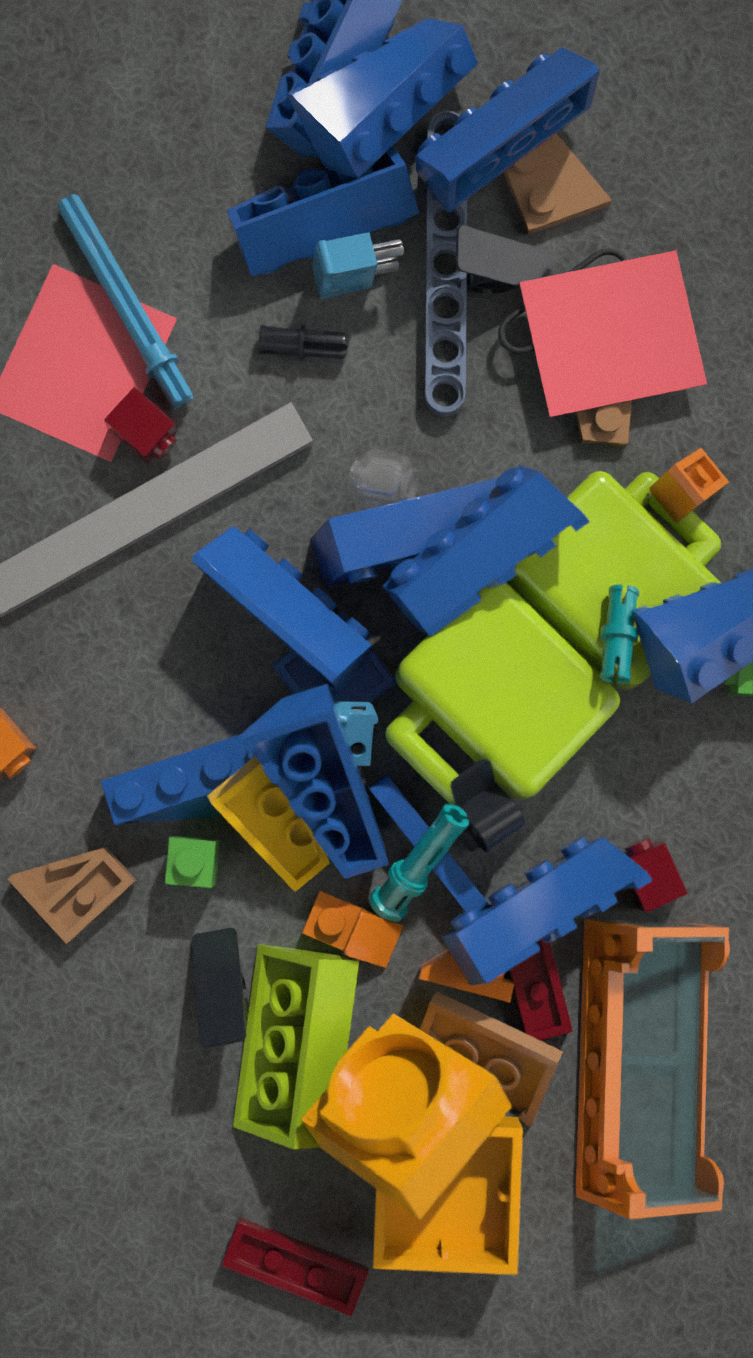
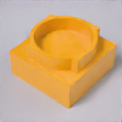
M393 1013L378 1031L369 1026L348 1049L336 1065L331 1075L328 1089L301 1120L322 1150L420 1220L512 1106L493 1074Z
M504 1116L420 1220L376 1189L373 1269L518 1274L523 1128L518 1117Z

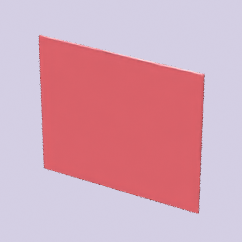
M676 250L519 282L549 417L707 385Z
M55 264L52 265L0 376V413L112 462L121 440L107 428L104 419L133 387L143 394L150 378L145 373L148 367L142 359L140 351L102 285ZM141 303L162 342L166 344L177 318Z

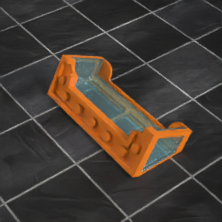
M584 919L576 1197L627 1219L722 1210L723 1174L712 1159L704 1156L709 972H717L726 964L730 953L729 927L698 923Z

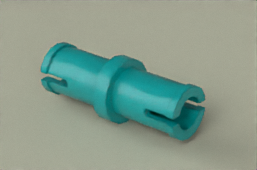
M623 585L609 587L607 623L601 627L600 635L601 639L605 641L600 679L612 683L615 664L618 665L616 684L629 683L631 681L630 670L633 643H636L639 637V630L635 628V621L631 610L637 608L639 589L629 585L625 594V604L621 603Z

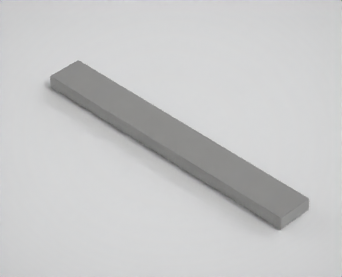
M292 402L0 563V617L29 603L314 444Z

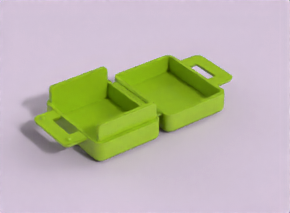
M596 471L591 473L567 497L586 515L590 522L577 532L570 525L553 537L552 541L556 547L541 558L535 553L517 563L515 569L516 576L509 580V584L505 583L502 586L500 584L496 587H484L479 591L481 595L480 602L431 637L427 636L397 668L395 674L396 682L413 702L387 727L385 733L386 740L449 804L455 805L450 784L459 774L419 735L432 721L476 763L483 758H487L491 763L495 783L510 797L516 800H526L537 794L616 712L620 704V697L611 685L614 684L622 690H631L643 683L651 675L640 637H638V641L633 643L631 681L629 683L616 684L617 664L614 667L612 683L600 679L605 642L601 639L600 635L601 627L607 623L609 587L623 585L622 604H625L627 586L636 587L639 589L637 608L643 606L652 608L663 604V599L677 594L687 596L700 591V586L712 582L721 584L705 567L721 549L719 536L693 511L681 521H673L649 490L659 479L655 474L643 472L624 489L606 472ZM647 504L689 543L686 548L644 508Z

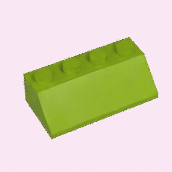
M258 944L234 1114V1128L293 1150L320 1148L301 1119L328 1089L329 1081L336 1065L348 1050L359 960L330 953Z

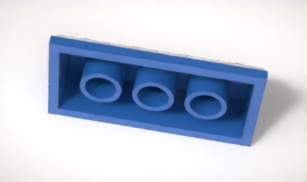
M561 47L551 56L544 53L528 66L527 73L514 83L512 80L505 81L494 90L490 96V101L478 110L476 107L467 109L454 122L455 127L442 136L438 133L434 134L421 144L418 149L419 153L416 155V172L447 213L591 108L600 69L595 63L564 47Z
M232 526L191 558V561L210 580L337 690L373 650L372 645L366 641L371 636V633L352 617L347 622H344L333 612L337 604L318 587L311 593L298 581L303 575L286 559L282 558L277 564L265 553L269 545L251 529H248L243 534L235 526Z

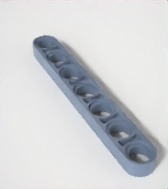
M442 111L433 116L429 122L427 139L434 135L436 129L441 125L449 124L454 126V122L460 115L453 111ZM427 187L425 400L431 412L437 416L447 417L459 412L464 404L466 394L467 273L457 269L453 274L443 275L436 271L433 262L437 256L444 253L456 257L457 228L467 226V200L452 210L459 218L458 226L452 231H442L435 225L434 217L445 209ZM441 297L454 299L458 304L459 311L452 318H440L433 310V304L437 299ZM447 340L456 345L458 356L455 360L444 363L435 358L433 347L439 341ZM441 384H449L456 389L458 399L451 406H440L433 399V390Z

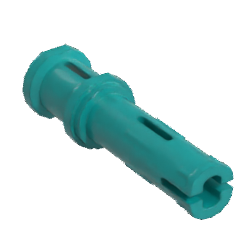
M446 804L407 858L393 863L388 871L389 878L383 886L376 887L369 896L371 907L379 916L395 922L405 917L411 900L422 895L427 888L429 873L447 853L456 838L468 826L469 821L466 820L467 815L463 809L454 804Z

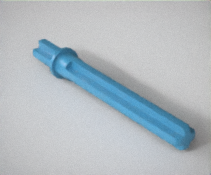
M72 194L62 199L58 203L59 212L140 351L141 357L148 367L145 371L146 375L149 378L156 379L172 409H178L183 404L189 403L194 397L176 366L179 362L177 355L170 354L165 343L162 342L80 197Z

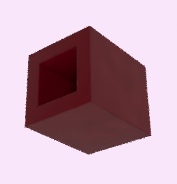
M135 387L129 391L104 419L107 428L147 464L154 457L159 460L164 458L177 442V439L173 437L177 432L175 422Z
M648 837L624 848L626 856L648 872L652 879L651 882L638 890L630 888L639 910L647 913L688 894L664 842L657 841L652 844Z

